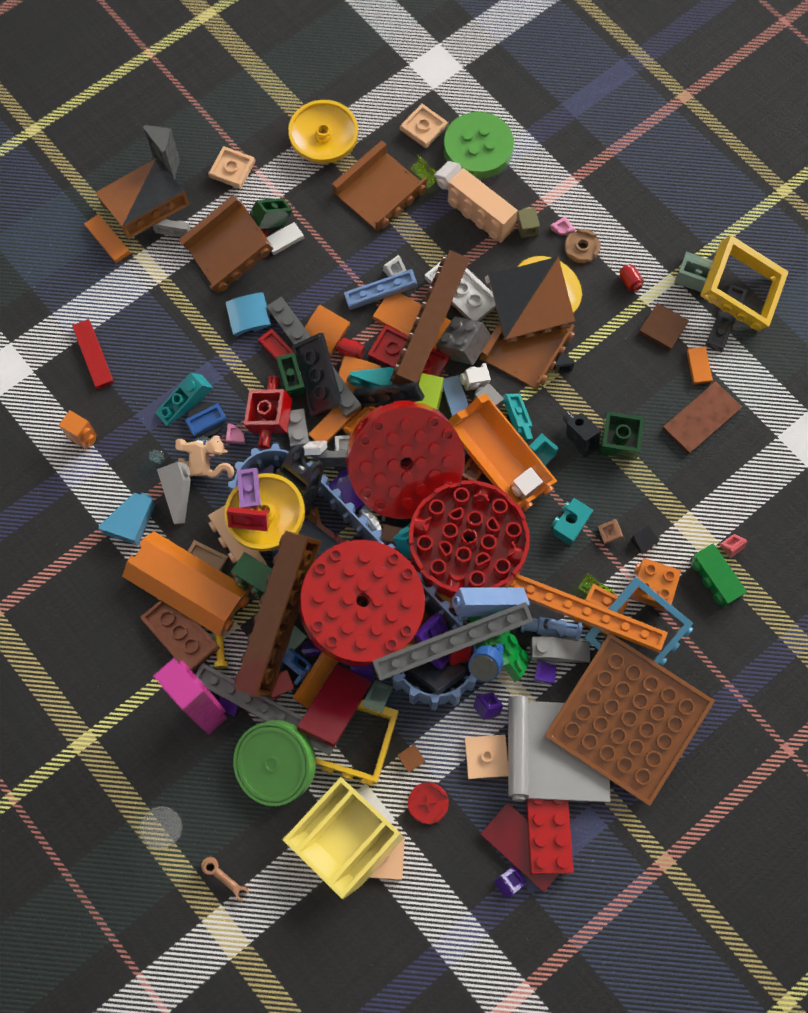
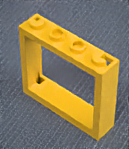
M731 235L720 242L700 296L708 300L709 303L721 308L722 311L731 314L738 321L744 322L751 329L760 331L770 326L788 271ZM729 255L772 281L761 315L717 288Z
M362 700L357 710L390 719L374 774L370 775L316 758V766L322 767L321 771L333 774L336 771L342 773L341 777L353 780V777L361 779L360 783L372 786L373 783L378 784L399 711L385 707L383 712L379 713L363 707L364 700Z

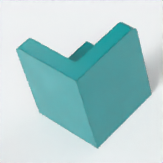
M543 434L529 446L545 466L557 455L559 449Z

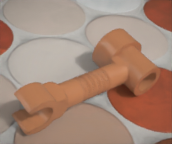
M207 857L202 861L201 867L205 874H213L235 893L239 901H243L238 896L240 890H245L249 893L245 886H240L218 868V862L214 857ZM212 863L214 865V868L212 870L206 869V865Z

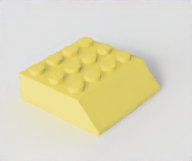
M340 777L288 833L283 841L344 899L363 885L404 837L371 804Z

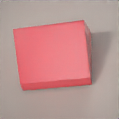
M733 534L722 542L720 546L728 557L732 558L746 547L747 540Z

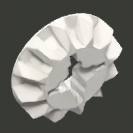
M361 509L359 511V518L365 516L368 519L369 529L372 532L379 530L382 533V527L376 517L367 509Z

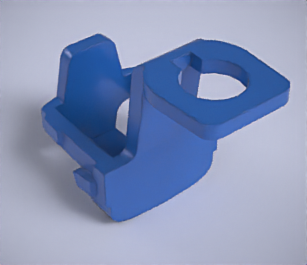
M291 648L285 653L280 670L287 665L299 676L294 684L298 686L309 673L312 665L301 654ZM299 658L307 664L306 668H303L298 663Z

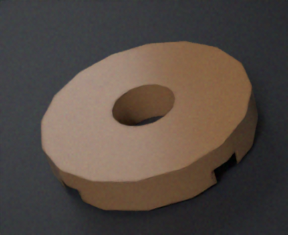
M579 229L568 235L565 241V252L571 260L577 263H588L598 256L601 243L594 232ZM584 243L587 245V248L581 249L578 244Z

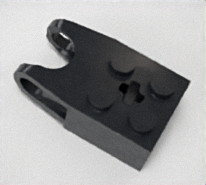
M296 445L288 452L281 467L277 469L275 474L285 477L298 488L304 501L305 516L310 514L321 484L324 464L318 460V462H314L309 467L305 462L304 447Z

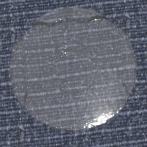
M164 806L155 807L142 818L140 833L143 840L150 847L156 849H165L174 845L182 832V820L178 813Z

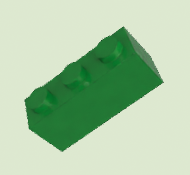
M714 543L697 552L690 559L692 568L699 572L703 584L710 588L714 594V600L717 604H721L723 608L747 593V590Z

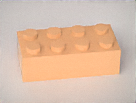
M464 168L449 181V204L461 211L464 217L470 218L475 222L478 228L484 229L492 239L498 240L501 243L515 229L518 210Z

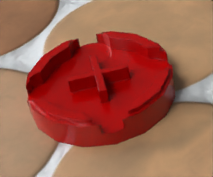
M425 782L412 789L408 797V809L411 816L422 824L431 825L439 822L448 810V797L442 787L435 783Z

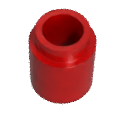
M627 264L619 270L620 278L629 291L636 292L643 287L644 279L635 266Z
M343 338L342 341H338L336 351H339V356L361 359L365 346L361 342Z

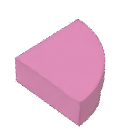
M566 217L550 226V229L559 235H569L575 232V228Z
M228 424L226 443L245 444V437L242 431L235 425Z

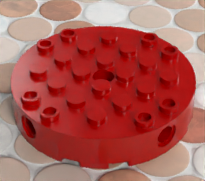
M395 401L392 404L379 406L368 413L357 424L348 441L345 461L353 489L367 507L386 517L411 519L424 498H427L435 489L443 485L459 483L463 475L465 456L458 433L442 413L424 403ZM408 457V461L401 462L402 459Z
M463 480L459 483L443 485L422 500L412 517L409 530V551L414 568L417 572L421 573L422 580L429 587L434 586L437 589L436 592L449 598H453L459 588H508L519 576L528 554L530 533L525 520L526 517L520 506L506 492L494 485L473 480ZM465 538H471L473 541L467 542Z
M370 540L347 541L333 546L321 554L306 574L299 601L302 624L313 644L328 657L353 666L372 665L373 660L399 651L408 645L420 627L425 608L422 582L413 565L392 547ZM359 599L365 600L367 606L361 607L356 601Z

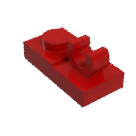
M228 507L227 521L229 528L268 531V509L260 511L257 508L250 510L247 508Z

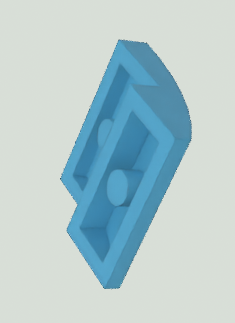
M263 293L250 294L226 302L232 332L236 337L251 330L257 332L271 326Z

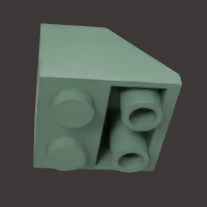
M686 252L674 283L702 292L713 261Z

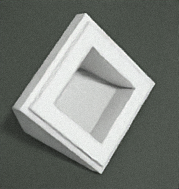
M397 255L384 265L383 271L390 277L405 272L406 268L400 256Z

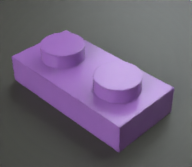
M258 469L238 470L240 508H262Z

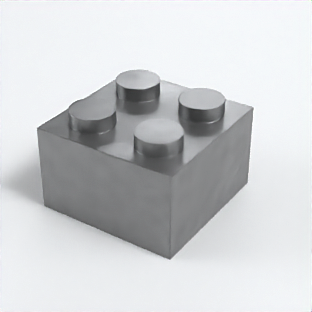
M454 316L436 346L440 352L450 356V360L474 365L490 340L491 335L483 322Z

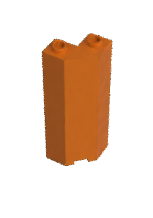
M487 394L477 397L466 409L457 412L449 419V422L461 439L463 448L491 483L506 492L524 512L533 505L532 502L542 494L546 496L554 489L552 486L557 480ZM531 467L543 483L522 500L520 496L517 497L512 492L511 483Z
M155 531L144 537L139 544L141 549L137 552L136 556L131 555L128 559L122 577L216 635L220 636L225 631L228 632L234 624L232 620L235 612L248 604L250 590H242L231 577Z

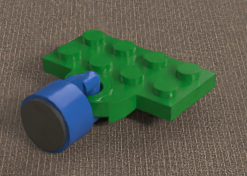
M470 616L468 619L472 623L487 616ZM507 631L476 643V647L479 648L474 652L468 666L472 676L479 681L489 682L494 680L502 667H504L513 681L516 682L522 678L530 663L528 653L522 650L518 644L516 637Z

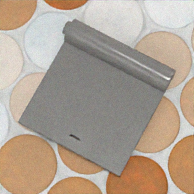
M524 696L509 697L508 796L517 802L525 801V799L610 803V779L544 736L564 703L528 701V698Z

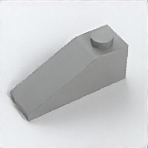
M175 462L157 469L174 524H184L191 481L189 477L190 470L184 462Z
M532 637L530 641V662L541 660L544 662L590 663V642L553 637Z

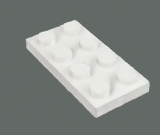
M440 262L425 274L424 278L430 284ZM466 268L451 304L466 319L481 321L496 308L493 294Z

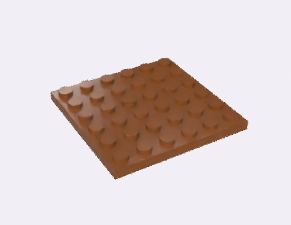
M609 633L544 736L650 806L715 700Z

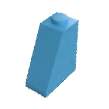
M133 493L99 525L98 529L104 535L138 546L156 504L152 497L146 493H141V495Z

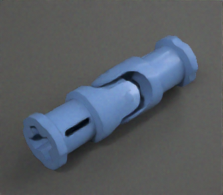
M539 617L538 619L532 618L533 622L522 625L520 630L523 633L524 631L537 632V635L556 636L559 638L566 636L580 640L582 623L573 624L566 623L565 620L556 621L555 619Z

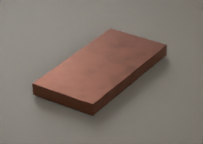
M715 381L664 425L662 429L689 455L740 411L742 406Z
M161 600L140 617L178 662L183 661L192 672L220 649L199 623Z

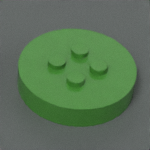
M486 112L464 114L456 118L449 125L445 133L444 155L446 161L459 163L462 169L464 168L477 179H487L498 175L508 166L512 158L514 147L512 131L501 118Z
M270 720L255 725L242 735L236 745L233 763L237 781L243 791L258 803L268 806L287 804L300 797L313 781L316 770V758L312 744L303 732L297 730V726L289 722Z

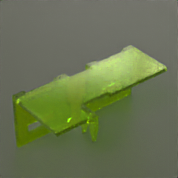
M417 155V162L410 169L422 179L424 177L427 178L428 189L437 182V179L434 178V174L437 172L429 166L428 173L426 171L427 162Z
M586 574L578 589L588 594L593 583L613 594L615 593V591L596 581L589 574Z

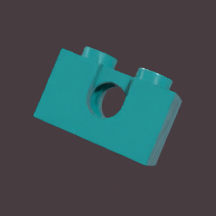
M573 498L571 503L566 502L561 510L564 512L560 518L556 517L551 525L553 527L551 534L570 546L593 512V509ZM570 517L575 523L567 522L566 518Z

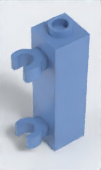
M459 588L452 598V605L455 608L454 611L457 614L458 621H467L470 616H490L523 602H526L527 606L530 605L524 588Z

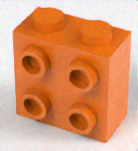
M643 558L640 563L636 564L633 574H636L640 580L672 605L681 570ZM639 586L629 598L668 611Z

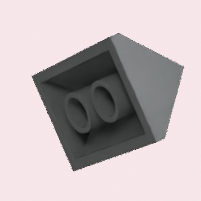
M149 125L143 126L153 159L157 158L175 179L180 159L171 129Z

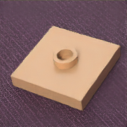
M421 104L400 125V130L427 148L448 127V122Z
M223 146L208 174L209 178L241 189L255 163V158Z
M505 735L465 737L468 779L508 777Z
M403 836L404 839L369 878L402 880L405 836Z

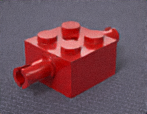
M272 376L268 377L267 390H249L244 425L252 434H260L257 446L260 449H265V446L266 449L270 448L271 434L287 433L292 398L284 389H278L280 378L277 376H273V379Z

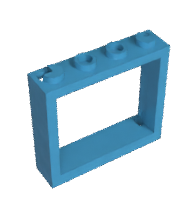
M635 576L608 609L617 612L639 586L684 623L653 660L660 666H663L667 661L665 656L670 651L673 653L680 646L678 641L682 636L686 638L692 632L693 628L691 626L693 622ZM592 627L584 638L599 650L602 643L595 637L601 630Z

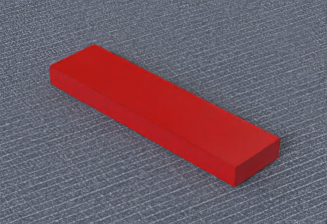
M90 319L73 324V330L96 389L113 384L112 375Z

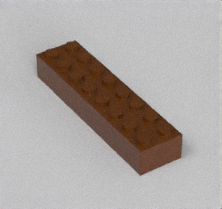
M451 250L447 256L443 255L389 380L393 382L392 384L418 383L467 268L469 258Z
M285 531L281 536L278 554L273 559L274 567L272 573L267 578L266 591L260 599L261 607L255 615L253 631L248 636V647L242 655L240 671L235 676L234 689L254 697L272 695L298 616L303 582L308 570L316 560L322 541L290 531Z

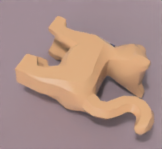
M213 436L209 441L197 440L190 443L183 439L176 440L175 449L189 453V461H186L185 458H178L179 462H184L189 467V477L207 476L215 478L225 470L228 473V478H233L234 469L228 463L219 464L215 470L210 469L209 453L221 455L228 452V450L224 449L219 436Z

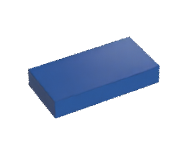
M219 403L185 419L193 437L228 421Z

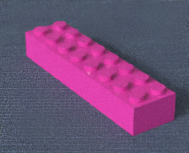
M173 658L153 676L180 708L208 735L227 719L224 715L226 710L183 661L178 663Z

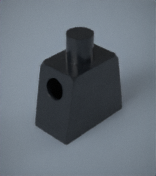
M571 412L566 413L562 418L566 423V435L581 455L586 458L599 449L601 430L583 413L574 416Z

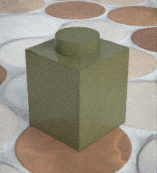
M536 208L518 210L516 221L521 238L537 236L540 224Z

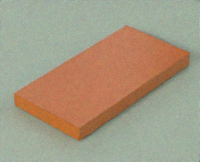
M398 293L383 300L374 313L373 319L409 336L422 304ZM447 318L444 319L442 327L433 345L434 349H438L436 344L441 338L446 328L448 327V325L450 324L451 320Z

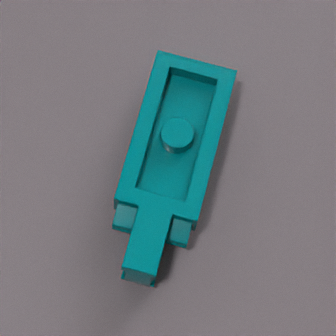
M505 394L503 402L511 423L523 440L528 443L533 439L531 434L532 423L521 394Z

